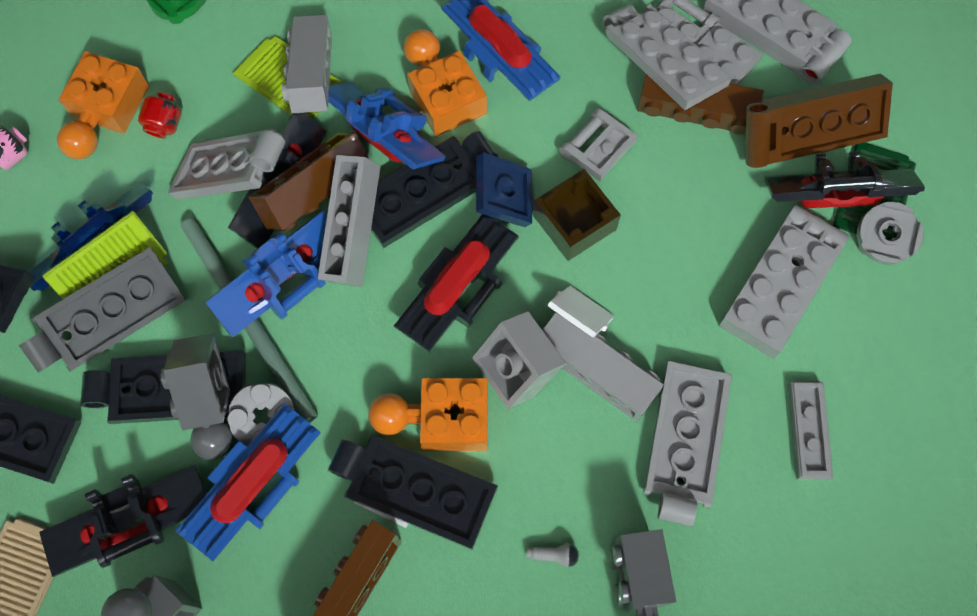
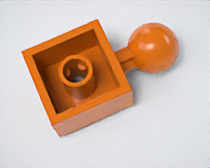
M416 29L409 33L403 45L404 54L410 63L421 67L407 73L409 89L421 113L427 117V124L434 136H440L486 115L487 95L461 51L459 50L438 60L440 43L433 32L427 29Z
M87 51L84 52L58 99L70 116L78 119L77 121L64 124L58 131L57 144L64 155L77 160L91 156L98 144L97 135L94 131L96 125L125 134L149 88L138 67Z
M422 378L421 404H407L401 396L394 393L382 394L376 397L369 407V422L377 432L384 435L397 434L407 424H421L420 444L422 451H487L488 378ZM458 410L459 413L463 414H458L457 420H451V416L448 413Z

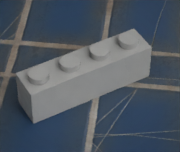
M328 15L293 17L292 29H288L289 46H286L288 64H284V76L287 83H282L284 101H289L291 113L328 111L332 48Z
M336 155L318 273L319 280L340 285L363 287L380 165L366 157Z
M557 312L542 330L566 362L561 369L637 423L664 386V384L659 382L660 378L653 371L646 368L642 370L632 363L633 359L622 350L615 351L608 346L607 341L600 334L592 338Z

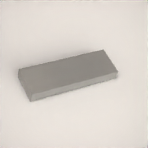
M791 381L788 386L797 480H830L833 478L824 382Z

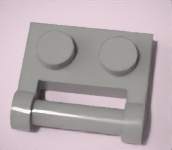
M663 0L656 8L658 12L695 45L720 21L719 16L714 13L710 15L689 0ZM676 5L704 25L700 28L673 10L672 7Z
M597 108L590 115L591 119L570 142H565L559 148V152L566 160L573 161L598 181H601L637 142L638 135L602 109ZM599 127L605 128L584 153L579 150Z

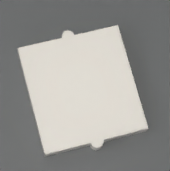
M571 285L562 292L558 291L555 298L548 304V307L592 338L601 330L606 331L608 324L614 318V315Z

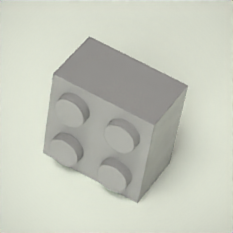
M528 311L500 322L472 357L508 409L535 397L566 364Z

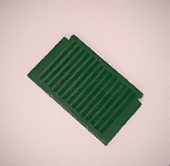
M865 142L856 144L853 152H860V157H865L867 162L876 164L879 171L912 169L915 171L916 163L908 161L909 156ZM908 196L884 197L879 204L871 206L838 207L833 226L857 234L860 219L871 208L886 202H897L906 205ZM888 226L887 229L882 231L886 240L897 238V233L892 231V226Z

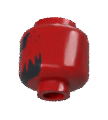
M158 92L157 96H148L144 99L138 116V122L143 127V132L161 139H165L167 135H173L176 132L182 110L174 103V97Z

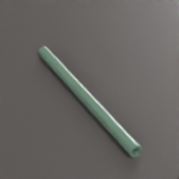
M193 218L183 221L181 224L182 230L219 289H222L232 281V278ZM257 319L244 328L280 387L291 398L295 411L309 423L314 421L318 417L317 413Z

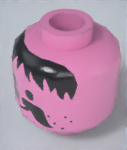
M0 126V167L4 170L13 168L28 153L23 145L27 139L15 127L8 130L6 127Z

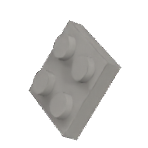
M718 22L696 45L732 77L730 83L737 85L744 80L763 56L762 53Z

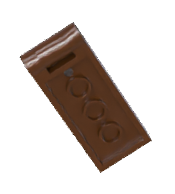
M880 73L763 99L761 103L749 104L746 107V165L752 168H762L772 163L888 137L893 82Z
M371 520L368 526L362 525L354 537L353 543L356 546L349 557L343 556L334 570V575L337 577L330 589L325 587L318 595L314 603L317 610L313 616H358L402 542L398 536L374 520Z

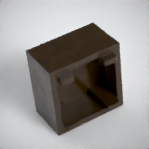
M585 169L535 199L533 217L567 261L616 231L621 214Z

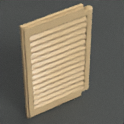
M18 517L14 523L6 520L0 531V616H36L54 579L51 575L39 534L40 531L47 528Z

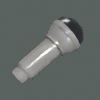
M570 543L558 546V548L534 546L533 548H527V558L539 561H555L569 568L578 562L579 551Z

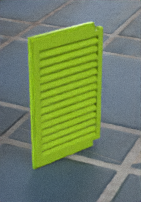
M274 36L271 40L266 38L232 74L291 115L289 101H284L282 94V83H287L284 76V64H288L286 46H289V44L277 36ZM330 73L329 86L341 84V80ZM320 111L305 113L314 119Z
M131 211L44 273L42 277L62 299H65L149 247L152 248L163 266L168 264V261L163 259L167 252L135 212Z

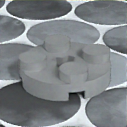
M897 202L880 204L871 208L860 219L857 227L858 248L862 254L867 255L871 260L880 264L891 265L902 262L919 250L923 241V226L921 222L918 223L917 218L913 215L915 212L910 207ZM888 226H892V231L897 233V238H892L890 241L886 240L882 233Z
M252 383L242 387L236 392L229 404L228 423L232 434L241 443L249 446L284 404H287L294 410L291 398L281 387L273 383ZM265 407L268 408L270 411L267 416L270 419L267 422L260 421L256 423L253 410L255 408L263 410Z

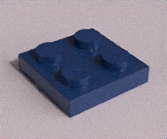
M485 152L476 157V212L522 227L532 224L531 169Z

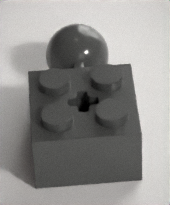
M211 333L174 340L170 353L166 355L165 367L161 369L162 385L164 389L170 390L172 397L170 400L172 416L174 419H179L182 431L193 429L190 438L191 447L199 457L205 460L220 459L231 450L234 443V435L228 423L224 421L230 388L215 335Z
M663 529L620 535L613 542L612 549H609L612 570L617 569L619 583L615 584L617 603L624 606L625 612L636 611L637 616H658V607H665L677 602Z
M153 575L151 578L146 577L134 589H121L111 594L102 606L101 616H196L202 608L174 580Z

